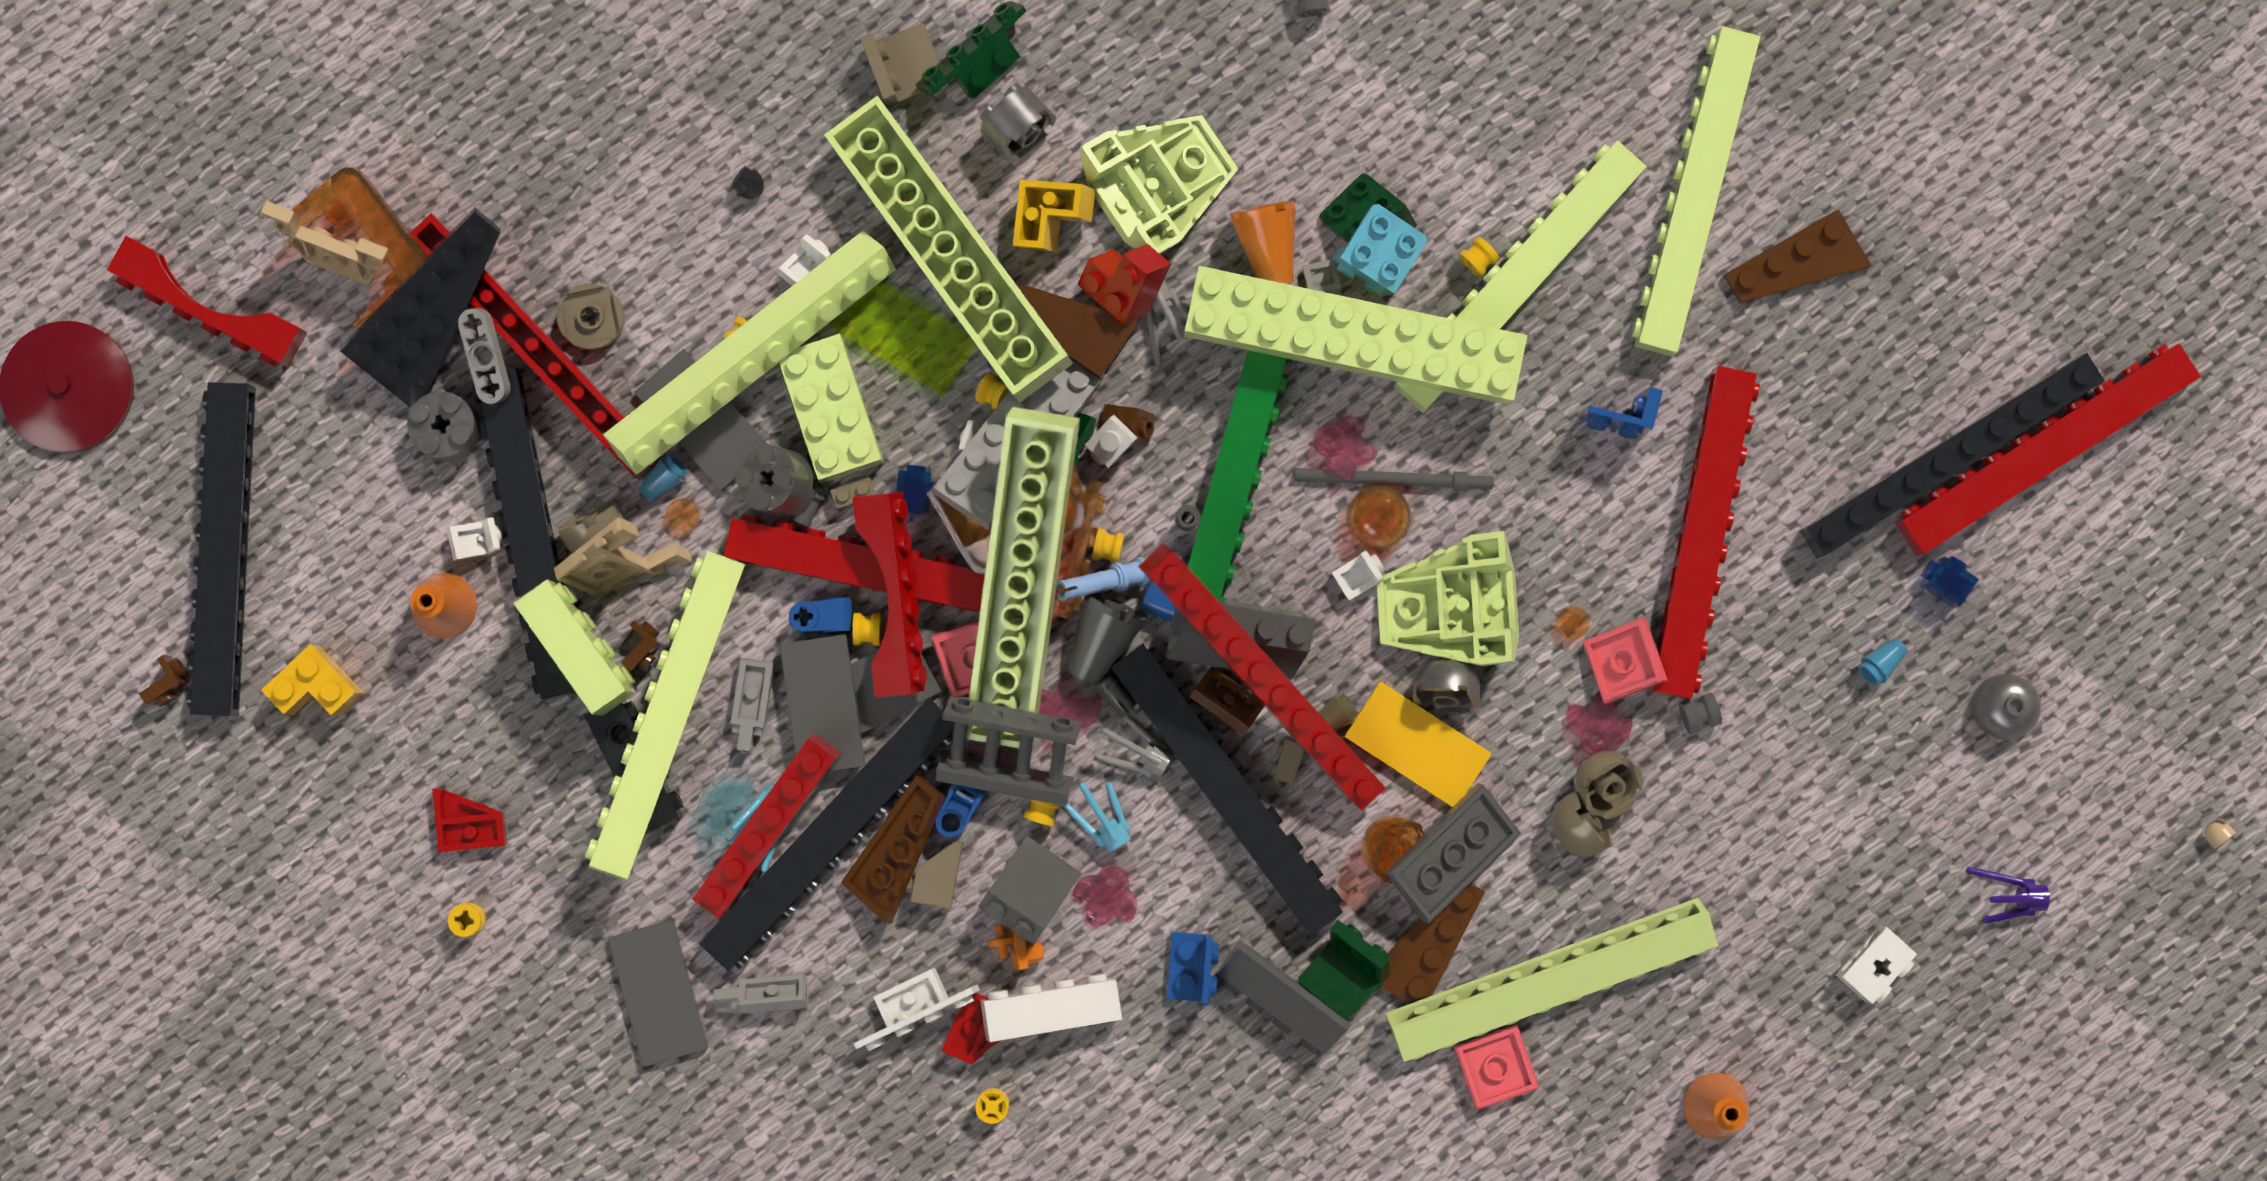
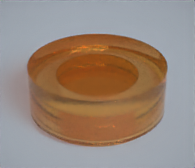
M680 498L674 500L668 506L666 519L673 529L680 532H688L698 525L700 510L691 500Z
M1571 606L1559 612L1556 617L1555 626L1557 632L1563 638L1576 640L1588 632L1590 620L1588 614L1583 609Z

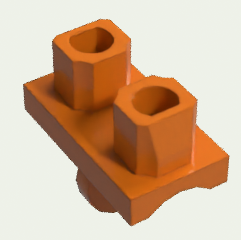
M1004 924L994 926L996 939L987 940L988 948H998L999 959L1009 957L1007 948L1009 944L1013 969H1028L1029 964L1044 959L1041 942L1025 944V940L1018 937L1007 926L1006 937Z

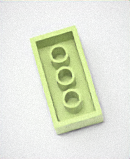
M840 334L800 346L779 362L817 479L821 484L884 463L844 340Z
M546 580L514 602V605L590 713L603 716L636 693L631 686L635 681L624 666L620 667L615 664L612 658L616 654L605 639L601 640L599 637H596L593 630L597 627L586 612L582 613L580 610H577L573 604L577 601V598L566 584L563 586L560 582L555 583Z

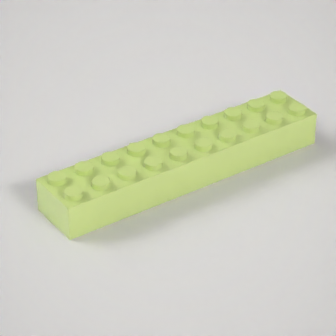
M878 96L824 134L1019 403L1073 364L1064 349Z
M1203 266L1198 267L1184 337L1505 405H1510L1515 399L1528 336Z
M1013 407L1006 416L969 698L973 701L1039 713L1080 418ZM968 725L966 739L986 742L988 728ZM1001 731L999 745L1019 748L1021 735Z

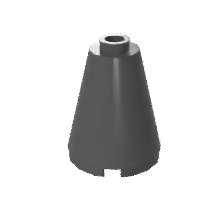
M1098 592L1085 595L1083 598L1068 669L1073 674L1072 680L1085 687H1090L1091 683L1099 684L1147 621L1146 618H1141L1143 614L1114 598H1112V601L1100 600L1103 594Z

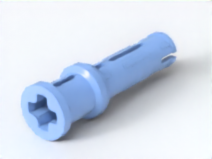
M1138 557L1133 559L1132 563L1124 565L1116 562L1111 564L1105 571L1058 580L1056 590L1063 588L1068 590L1056 593V596L1060 601L1064 602L1109 589L1120 593L1133 585L1145 587L1151 581L1138 567L1145 558Z

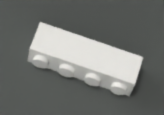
M1106 973L1086 976V983L1074 984L1073 979L1055 981L1054 988L1041 990V985L1037 984L1021 987L1020 994L1008 995V990L989 992L988 999L980 1000L986 1040L994 1042L1122 1020L1116 979H1107Z

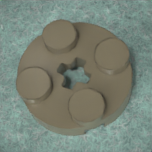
M593 283L576 286L566 294L567 296L562 304L559 305L557 310L559 329L562 335L578 348L588 351L601 350L610 346L622 334L625 324L623 305L609 289ZM588 309H593L595 313L600 314V319H597L596 324L590 326L588 322H583V317L587 316Z

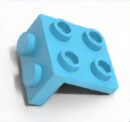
M1375 204L1369 208L1346 247L1337 249L1331 261L1338 265L1337 271L1350 279L1357 277L1365 283L1363 287L1377 297H1380L1382 294L1385 296L1396 293L1422 251L1427 238L1423 233L1381 205Z

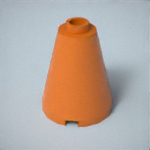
M1294 200L1287 203L1285 201L1253 207L1249 211L1241 212L1239 210L1230 213L1232 224L1256 278L1283 284L1293 282L1296 215Z
M446 572L436 573L422 580L413 591L410 599L411 613L416 625L424 633L441 639L456 637L464 632L475 619L477 611L476 594L469 583L462 577Z
M1709 1073L1698 1077L1689 1085L1684 1095L1683 1110L1686 1122L1697 1134L1711 1140H1723L1734 1136L1744 1127L1749 1117L1750 1101L1745 1088L1738 1080L1723 1073Z

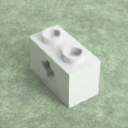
M1879 926L1840 969L1836 976L1865 1002L1873 1004L1877 1001L1879 1003L1891 992L1892 988L1889 985L1897 976L1902 978L1911 970L1914 965L1912 959L1917 954L1889 928ZM1875 961L1883 962L1881 964V967L1884 969L1882 974L1875 972L1876 967L1873 964Z

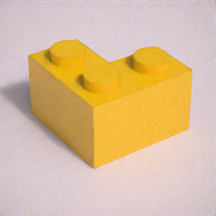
M1020 180L1013 246L1027 251L1057 253L1061 220L1092 223L1095 189L1076 183Z
M309 644L261 689L285 715H294L314 697L331 716H341L365 694L321 646Z

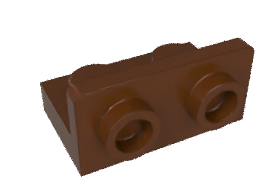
M1213 666L1209 668L1189 696L1243 735L1246 734L1264 708L1263 704L1252 693Z

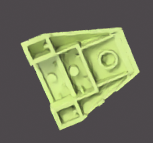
M1202 115L1165 121L1161 125L1146 127V125L1136 126L1134 129L1126 131H1107L1079 148L1087 185L1095 189L1094 198L1123 241L1135 249L1149 244L1159 254L1182 240L1238 170Z
M1504 531L1470 535L1463 538L1462 542L1445 550L1442 548L1433 552L1434 555L1417 563L1412 562L1384 575L1383 582L1377 585L1380 643L1382 645L1479 666L1512 663L1515 661L1519 641L1516 580Z

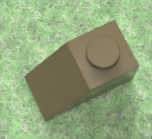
M955 841L916 869V874L912 875L906 889V893L912 894L911 902L952 908L963 841Z

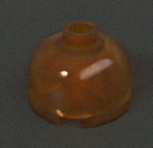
M1371 485L1360 490L1350 500L1346 510V527L1351 538L1361 547L1370 550L1385 551L1397 546L1407 536L1411 526V509L1406 498L1396 489L1386 485Z
M1397 814L1378 818L1366 829L1361 841V853L1365 865L1378 878L1392 883L1385 872L1424 835L1423 827L1416 821Z

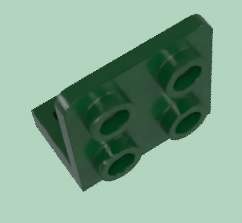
M1365 173L1359 175L1319 215L1322 223L1347 243L1369 208L1375 204L1381 205L1415 228L1417 226L1406 204Z
M1337 920L1329 929L1330 943L1299 976L1298 981L1299 985L1305 988L1307 992L1314 995L1335 1013L1348 1021L1390 976V959L1382 947L1377 944L1372 946L1365 941L1362 933L1351 924L1346 926L1340 920Z

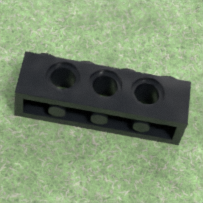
M632 700L629 702L623 701L603 716L593 715L590 712L584 714L614 778L616 775L619 777L623 776L626 764L620 763L627 744L634 746L638 733L632 731L639 714ZM621 725H625L630 732V737L624 744H619L614 737L615 730ZM667 772V775H666L665 780L668 779V778H670L668 772ZM666 781L663 783L645 834H649L683 817L680 809L684 808L683 801L676 790L670 791Z

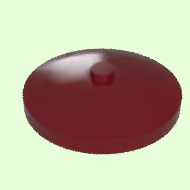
M57 321L31 330L12 347L0 372V402L8 422L26 441L53 452H81L105 442L123 424L133 401L134 378L125 352L108 334L81 322Z

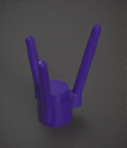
M1966 868V872L1969 874L2022 886V888H2017L2016 895L1991 896L1989 898L1991 903H2016L2017 907L2022 909L1984 917V923L1998 922L2020 916H2035L2036 911H2047L2049 908L2050 894L2045 884H2035L2034 879H2021L1983 869Z

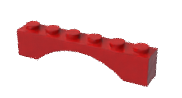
M125 236L107 268V271L117 275L114 282L131 291H133L135 286L145 290L144 298L159 306H162L164 301L175 306L172 313L189 322L192 317L203 321L200 328L217 337L220 336L221 332L231 336L230 344L247 353L250 347L261 352L258 359L277 368L279 362L288 367L290 366L308 333L273 313L255 316H235L204 307L179 285L170 271L164 255L128 236Z
M903 492L852 497L856 531L867 542L876 556L884 575L888 594L886 632L880 649L871 663L875 697L910 695L925 691L927 673L922 665L921 657L923 639L918 631L919 604L914 595L913 585L916 575L913 566H911L910 559L912 540L907 532V502L903 497Z
M817 734L809 737L692 900L718 919L724 916L746 888L781 834L824 780L842 753Z

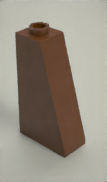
M1021 283L1018 286L1069 358L1101 380L1138 327V322L1135 320L1123 325L1107 310Z

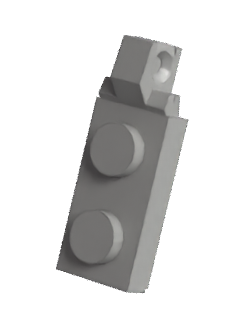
M740 658L730 723L733 724L732 732L739 733L737 750L752 752L754 736L762 737L763 729H765L774 662Z
M797 974L741 979L739 984L732 986V988L714 989L713 1002L716 1013L745 1014L807 1008L806 975Z

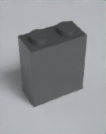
M1026 836L978 907L984 910L992 919L999 920L1012 929L1018 937L1035 944L1082 873Z

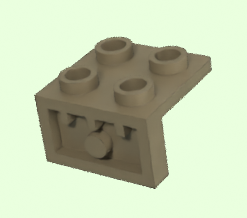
M921 23L876 41L872 33L860 38L886 108L924 94L915 85L922 79V74L927 69L939 64L925 24Z

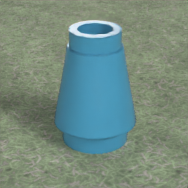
M669 454L666 458H660L638 489L648 501L653 502L656 498L658 499L683 483L688 471L676 457Z
M1893 638L1890 642L1863 657L1858 670L1862 677L1874 686L1886 683L1908 650L1900 640Z

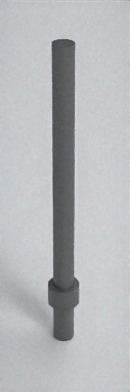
M1295 468L1294 481L1444 487L1460 492H1466L1467 489L1493 490L1494 485L1493 476L1467 475V472L1456 471L1453 472V475Z

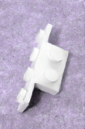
M932 968L874 996L873 998L887 1027L853 1043L855 1049L866 1046L867 1050L870 1051L885 1044L884 1036L895 1032L896 1036L899 1037L914 1030L913 1022L924 1018L927 1024L945 1015L942 1009L951 1004L954 1005L955 1009H958L973 1002L972 994L980 991L978 984L948 997L936 969Z

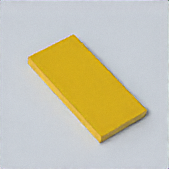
M1379 681L1359 712V715L1355 718V722L1352 723L1344 735V738L1451 807L1466 795L1492 753L1381 681Z

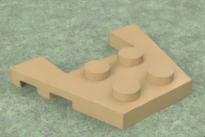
M269 201L265 202L261 210V214L265 218L276 220L273 227L278 232L290 236L288 242L307 262L367 286L389 252L388 248L360 238L358 243L349 239H345L342 242L332 238V235L322 228L314 227L311 230L300 225L294 211Z
M618 517L556 566L554 570L558 581L596 596L634 583L633 576L644 572L655 576L665 572V565L679 561L680 566L691 563L692 558L689 550L675 543L647 557H642L631 552L629 549L621 547L638 538L639 534L635 524Z

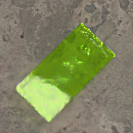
M882 281L839 314L831 326L833 330L941 397H944L976 346V343L969 335Z

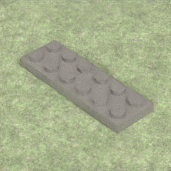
M1071 360L1073 362L1071 366L1019 403L1009 391L934 486L933 494L988 530L993 520L1007 414L1013 407L1076 417L1100 386L1101 379Z

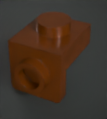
M1105 404L1101 427L1111 416L1115 415L1137 437L1133 443L1143 446L1149 445L1150 437L1154 432V414L1139 408Z
M633 620L630 626L643 639L624 658L621 664L630 672L636 673L638 669L644 672L655 661L656 657L653 653L662 645L657 639L660 633L646 620L642 624L639 621Z
M167 655L157 658L166 676L138 693L145 705L158 704L159 707L165 706L177 698L175 692L189 684L184 677L187 674V670L183 663L177 657L173 659L172 656Z

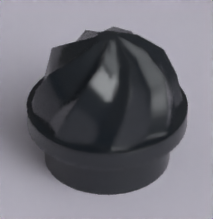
M744 165L732 181L730 187L737 191L736 196L754 199L763 193L764 181L757 169L753 168L751 170Z

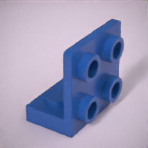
M1649 387L1642 394H1639L1632 401L1629 416L1595 406H1588L1581 412L1580 420L1587 421L1586 427L1605 431L1606 427L1618 429L1619 436L1637 440L1638 436H1644L1653 429L1663 390Z
M1172 932L1167 999L1201 1001L1202 1005H1209V998H1216L1217 978L1211 975V964H1218L1219 944L1218 942H1213L1212 934Z

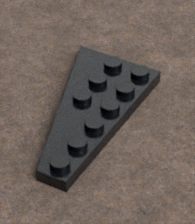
M474 207L341 346L340 352L409 407L427 395L457 330L459 317L468 306L498 240L501 229Z

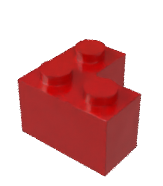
M1149 244L1126 252L1122 256L1112 249L1088 259L1077 285L1124 325L1149 314L1171 263Z

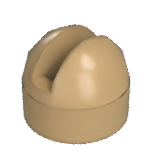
M2221 820L2211 822L2205 829V837L2214 849L2236 833L2228 823Z

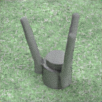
M1165 280L1149 314L1145 315L1157 367L1162 365L1152 310H1154L1155 314L1164 312L1178 340H1181L1183 335L1170 309L1174 304L1186 321L1189 313L1178 299L1174 288L1169 289Z
M1125 716V721L1152 745L1147 744L1145 749L1107 728L1102 729V734L1139 754L1138 762L1143 764V766L1101 754H1095L1096 760L1139 772L1149 778L1152 774L1158 777L1162 776L1173 754L1165 750L1167 745L1155 739L1130 716Z

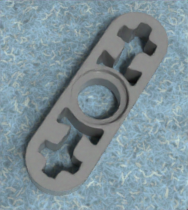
M481 308L467 309L460 315L458 327L476 393L485 403L503 402L508 398L511 387L492 317L486 310ZM474 318L481 319L482 325H479L477 329L470 328L469 322L474 321ZM487 337V341L473 342V338ZM482 346L489 348L492 353V360L486 366L482 365L477 359V352ZM496 370V373L482 375V371ZM492 383L499 384L500 390L495 391V394L488 393L487 387L491 386Z

